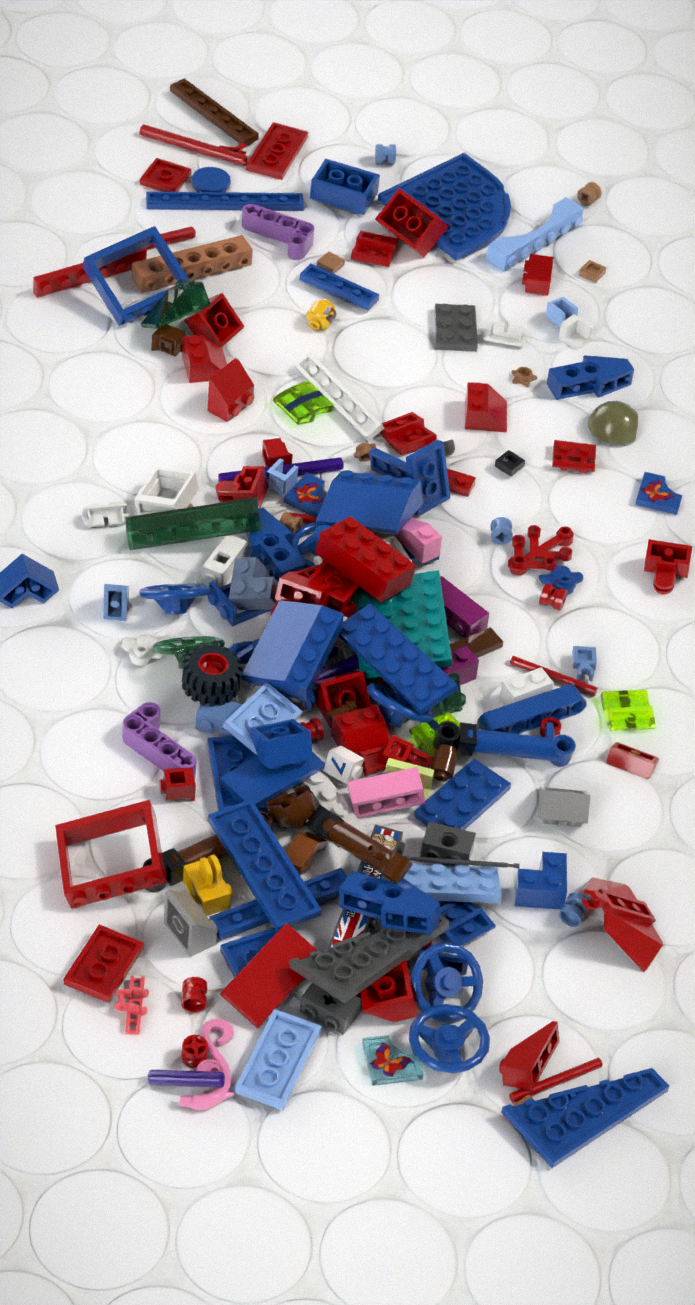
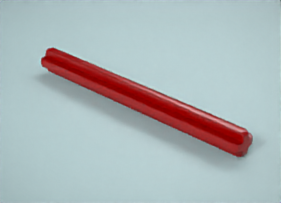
M145 124L140 127L139 134L141 136L237 165L245 166L247 163V155Z

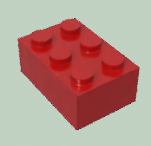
M400 188L375 218L383 228L423 258L449 227L440 217Z

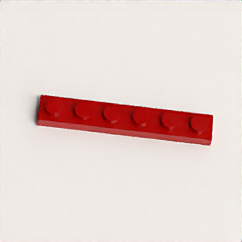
M142 248L98 269L104 278L132 270L133 262L147 259V249ZM83 263L33 277V293L38 298L91 281L82 268Z

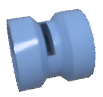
M376 144L375 163L388 162L389 164H395L396 145L383 146L382 144Z
M574 892L568 896L566 905L562 906L559 911V918L563 923L570 927L581 925L584 915L589 911L582 903V900L587 898L585 895Z

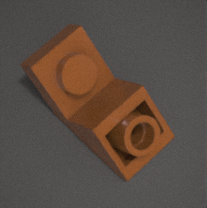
M307 831L297 833L285 852L298 873L310 869L315 852L324 850L328 840Z

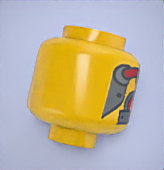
M322 299L316 300L306 314V318L313 329L326 330L336 318L337 313L332 302Z

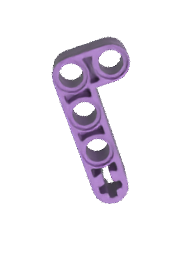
M247 204L243 207L242 228L287 243L288 256L291 259H303L313 246L315 230L313 224L254 204Z
M153 702L144 703L124 718L122 739L126 745L163 772L164 769L193 767L194 778L196 777V757L158 730L160 727V707Z

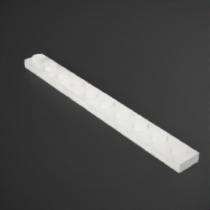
M241 680L238 696L245 703L262 686ZM321 770L301 782L302 786L310 787L317 807L319 805L323 806L342 818L346 823L369 836L367 830L324 771Z

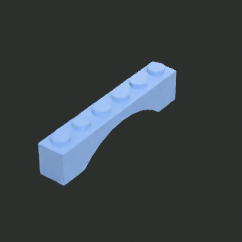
M567 197L563 198L553 205L551 217L539 229L524 235L500 237L489 244L486 261L505 272L520 261L527 259L530 254L541 250L547 244L554 242L555 239L579 226L583 220L584 208Z

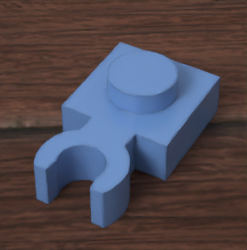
M573 646L572 660L573 669H577L576 679L580 681L581 675L586 674L589 676V681L592 682L597 665L596 647Z

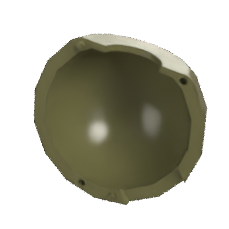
M607 401L597 406L590 414L588 420L589 431L598 439L611 444L632 443L636 439L638 414L626 403Z

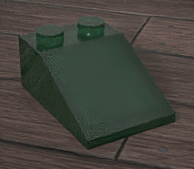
M182 279L175 282L176 286L168 289L141 322V326L158 329L210 306L211 304L203 282H197L194 279L188 281Z

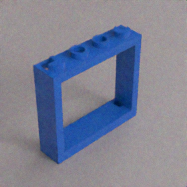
M156 226L84 257L82 268L118 326L127 322L132 323L142 315L148 316L154 310L160 307L165 308L177 299L183 300L184 296L190 294L192 283ZM154 244L178 282V285L123 309L98 268Z

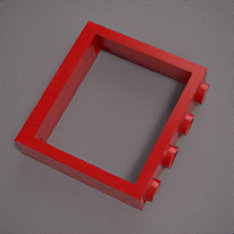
M150 800L55 825L63 890L70 908L85 906L86 904L108 900L112 897L130 894L138 890L167 883L156 814ZM146 825L152 865L73 886L68 853L69 845Z

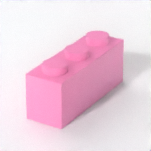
M418 767L347 782L352 809L357 818L425 804L424 789Z

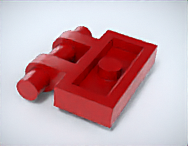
M554 440L552 467L560 468L563 471H567V469L579 470V473H586V471L595 472L596 445Z

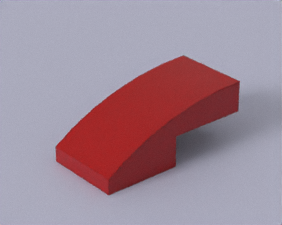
M392 735L382 754L387 760L391 758L429 769L433 761L432 756L413 748L414 744L395 735Z

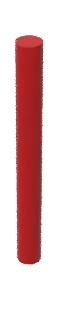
M512 656L510 660L511 665L527 671H533L542 667L516 656ZM542 667L553 681L564 685L572 684L577 690L593 696L597 693L598 687Z
M598 1057L537 1082L532 1091L519 1089L509 1093V1098L512 1103L518 1102L528 1094L530 1096L599 1069L603 1067V1063Z

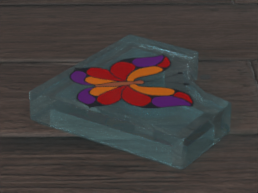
M388 1035L363 1038L362 1045L372 1086L423 1080L424 1074L421 1062L414 1053H407L398 1049L392 1044Z

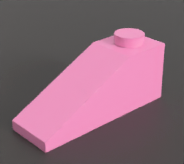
M410 518L398 534H395L399 542L422 564L440 556L442 536L426 522Z

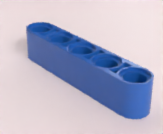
M570 684L485 712L478 718L477 724L481 730L520 734L541 727V722L545 718L553 717L562 720L577 715L586 708L587 702L577 688Z

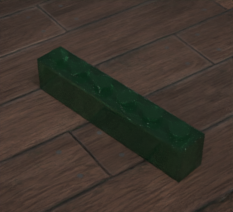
M257 497L125 517L126 534L130 550L262 530Z

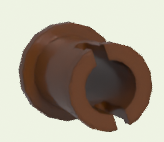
M345 701L344 705L328 711L327 717L332 724L333 716L354 711L358 708L354 701Z

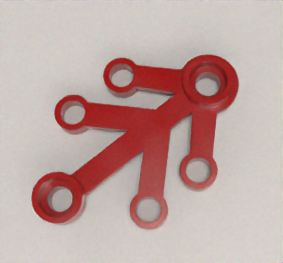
M536 525L529 526L527 536L530 538V552L524 556L525 537L523 535L513 536L514 556L508 560L510 572L514 575H523L528 569L554 571L557 568V560L570 561L572 559L571 548L562 547L559 551L549 550L557 545H571L574 537L571 528L566 526L559 528L556 536L539 546L538 538H540L541 528ZM535 559H544V561H533V560H535Z

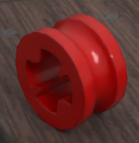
M548 717L542 720L539 731L541 737H545L547 723L553 724L555 737L560 735L561 723L558 719Z

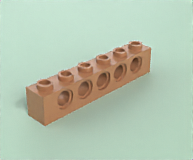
M240 235L173 252V255L191 281L252 265L253 249L244 236ZM161 256L132 263V280L141 293L178 284Z

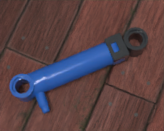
M444 721L438 725L433 738V746L436 750L439 745H450L454 748L456 747V754L472 757L473 752L546 760L558 767L568 765L576 747L575 741L568 735H558L555 737L552 723L546 724L545 737L480 730L477 729V724L460 722L458 727L454 722Z

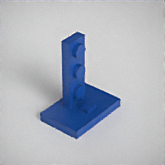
M436 440L406 457V462L377 448L369 451L371 470L396 478L409 477L413 480H421L423 504L416 511L415 515L420 516L450 499L443 441Z

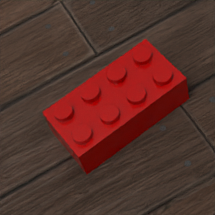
M351 516L320 532L315 553L381 603L411 585L416 564Z

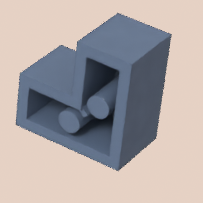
M256 557L235 558L229 600L239 610L273 609L277 601L275 595L278 581L274 577H265L267 568Z

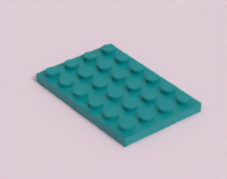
M439 570L414 574L409 587L382 603L361 587L352 597V601L357 605L356 613L371 603L439 668L453 666ZM358 656L359 671H363L365 679L380 677Z

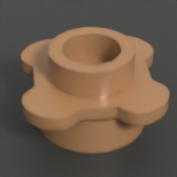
M362 443L355 448L356 452L353 455L359 461H369V451L376 448V445L373 443Z

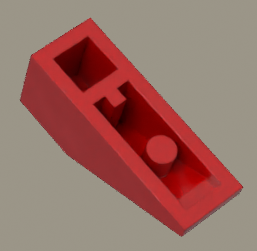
M550 1022L509 1050L505 1059L503 1058L499 1065V1073L502 1074L503 1085L530 1091L534 1089L560 1042L558 1022Z

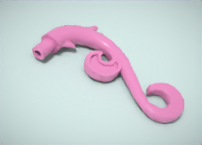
M211 1019L203 1025L201 1034L208 1043V1052L213 1060L201 1061L197 1066V1071L223 1072L225 1075L224 1087H216L210 1093L204 1091L201 1095L194 1094L193 1097L180 1096L179 1106L192 1107V1110H206L235 1095L234 1092H229L231 1087L229 1066L209 1038L211 1031H220L223 1036L216 1039V1044L221 1046L228 1043L234 1033L233 1027L229 1022L223 1019Z

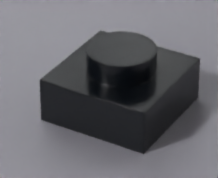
M510 450L495 460V467L509 476H513L525 466V460Z

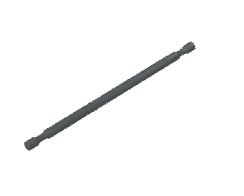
M403 856L407 860L415 862L505 868L520 867L518 863L508 864L503 862Z

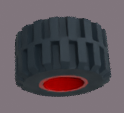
M209 644L204 645V647L198 646L195 648V651L191 650L184 659L182 689L185 690L187 697L191 696V700L194 702L199 701L201 705L208 703L210 706H215V703H218L221 706L225 704V700L228 703L231 702L233 698H236L240 690L243 669L240 658L236 657L235 652H230L229 648H221L215 644L214 646Z

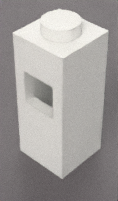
M227 533L202 566V582L209 585V582L214 581L219 588L225 586L233 574L235 558L246 557L247 541Z

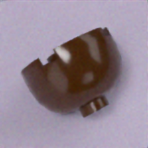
M309 786L294 788L295 792L289 794L284 792L268 801L266 808L274 823L284 828L293 827L294 830L306 826V821L311 818L315 811V800Z

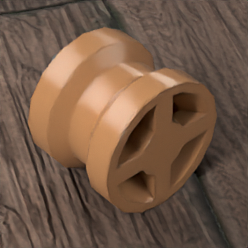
M595 182L587 183L577 192L578 200L585 206H590L602 195L601 188Z
M287 511L282 514L279 520L291 531L292 536L303 525V518L299 516L293 517Z

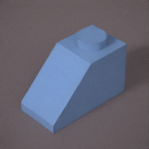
M104 584L103 619L126 621L129 605V586Z

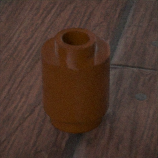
M439 745L438 749L435 750L431 769L434 770L433 778L435 780L445 782L453 778L458 758L457 750L454 747Z

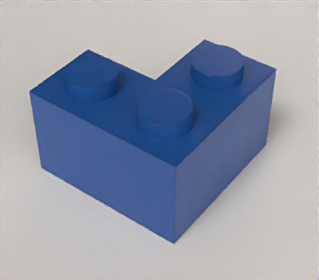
M23 553L0 572V602L10 608L15 607L27 595L44 604L59 591L54 571Z
M542 851L539 870L518 868L515 882L514 906L561 910L567 895V853Z

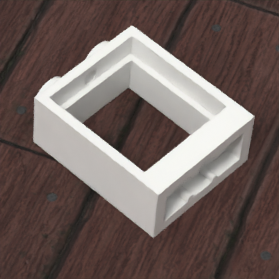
M155 467L134 498L138 516L178 522L199 490L195 472ZM162 488L180 490L175 499L157 497Z

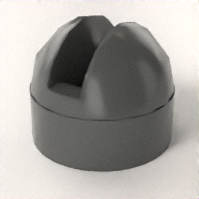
M453 439L444 441L445 456H450L455 451Z

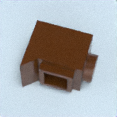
M162 323L152 334L151 351L160 350L176 357L179 352H182V339L185 337V331Z

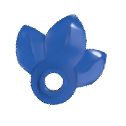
M557 565V568L551 571L550 574L539 575V580L544 585L546 583L553 585L555 589L562 588L568 590L567 595L573 593L576 584L583 581V574L581 572H571L567 566Z

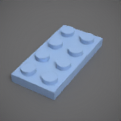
M412 863V867L404 877L405 880L436 901L501 903L498 867Z
M274 1009L235 1086V1093L284 1110L317 1042L322 1026Z

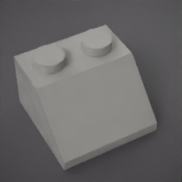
M539 787L538 817L544 819V824L558 825V821H567V826L581 827L582 823H588L591 795L587 791Z
M172 890L166 891L164 924L189 957L215 946L218 929L214 921L209 920L204 914L202 906L196 903L190 895Z

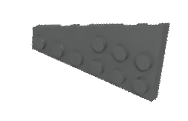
M440 915V922L432 935L381 927L380 932L374 934L366 932L333 944V948L324 952L319 950L310 953V957L299 960L298 957L289 960V968L338 1000L346 1003L449 929V920Z

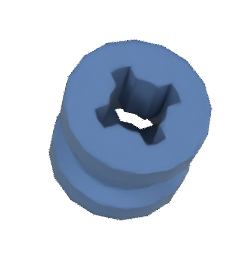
M498 517L492 520L490 524L492 541L498 545L511 542L513 538L511 521L505 517Z

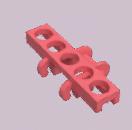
M131 975L129 989H118L115 993L119 999L114 1004V1008L117 1011L127 1012L125 1034L139 1035L141 1016L147 1014V1007H142L143 998L149 995V990L144 989L145 976L134 978ZM138 982L141 984L140 987H133L134 983ZM130 1015H138L137 1019H131ZM136 1024L137 1027L135 1030H131L129 1025Z

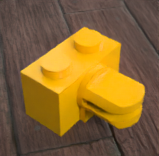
M215 855L208 856L207 859L205 857L201 858L200 861L184 866L183 883L193 900L202 906L206 916L230 909V899L233 897L231 886L223 880L221 866Z

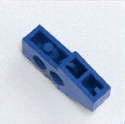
M584 355L582 362L549 368L546 384L556 400L595 393L597 398L630 386L632 384L634 368L629 360L625 358Z
M265 508L248 512L246 529L250 557H256L267 568L269 576L274 577L278 583L280 577L286 573L305 569V563L290 544L291 531Z
M351 871L339 888L340 908L381 919V927L432 935L440 922V903L404 878L397 884Z

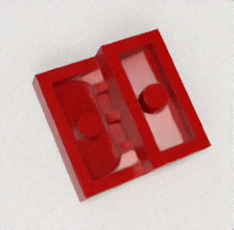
M360 231L350 259L390 267L399 239Z
M413 412L381 423L384 429L380 434L400 455L425 447L437 440L436 434L424 427V419Z

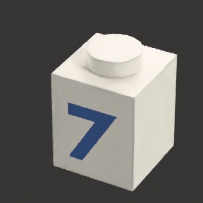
M338 746L330 750L322 771L346 784L360 777L363 771L361 766L364 758L343 746Z

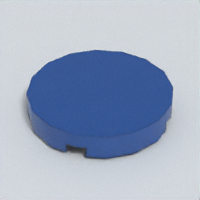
M204 167L198 169L192 175V187L197 192H226L230 188V175L221 168Z

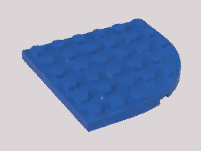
M462 153L378 194V201L386 205L400 188L440 217L449 227L435 245L456 261L497 239L507 227L510 217L511 202L509 194L503 189L504 185L496 176L466 153Z

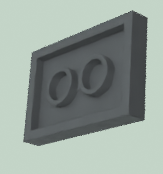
M435 303L436 350L477 352L475 305Z

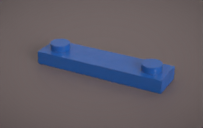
M311 263L300 273L299 280L367 311L379 301L378 293Z

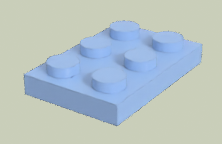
M266 682L224 722L222 727L257 755L249 732L250 727L290 719L297 720L303 711Z

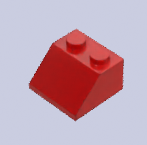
M223 293L207 299L184 319L193 335H204L221 348L245 327Z
M204 335L183 337L182 358L189 383L207 382L227 365L223 349Z
M237 358L209 379L207 411L226 422L234 416L236 417L240 411L246 406L251 405L254 401V384Z
M467 382L465 429L507 432V401L489 384Z
M350 671L316 681L313 687L316 693V705L330 728H332V724L327 717V712L344 705L345 701H354L358 709L371 706L363 671Z
M377 705L333 716L331 736L337 747L343 746L358 754L361 751L387 745L390 740L386 721Z
M406 960L360 992L364 1013L391 1022L407 1020L419 1015L411 987L412 977Z

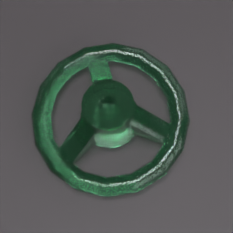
M215 636L180 637L156 642L153 644L152 650L158 654L174 655L178 660L179 669H183L184 659L191 650L195 651L196 647H204L207 644L210 646L215 644L223 648L225 641L223 638Z

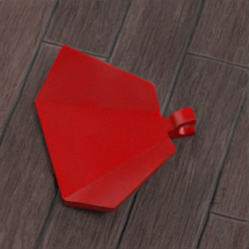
M592 877L582 892L591 895L593 899L587 900V898H584L582 903L589 910H594L598 907L602 908L604 911V930L634 963L645 972L663 945L661 938L652 925L656 919L647 904L637 900L630 887L626 884Z

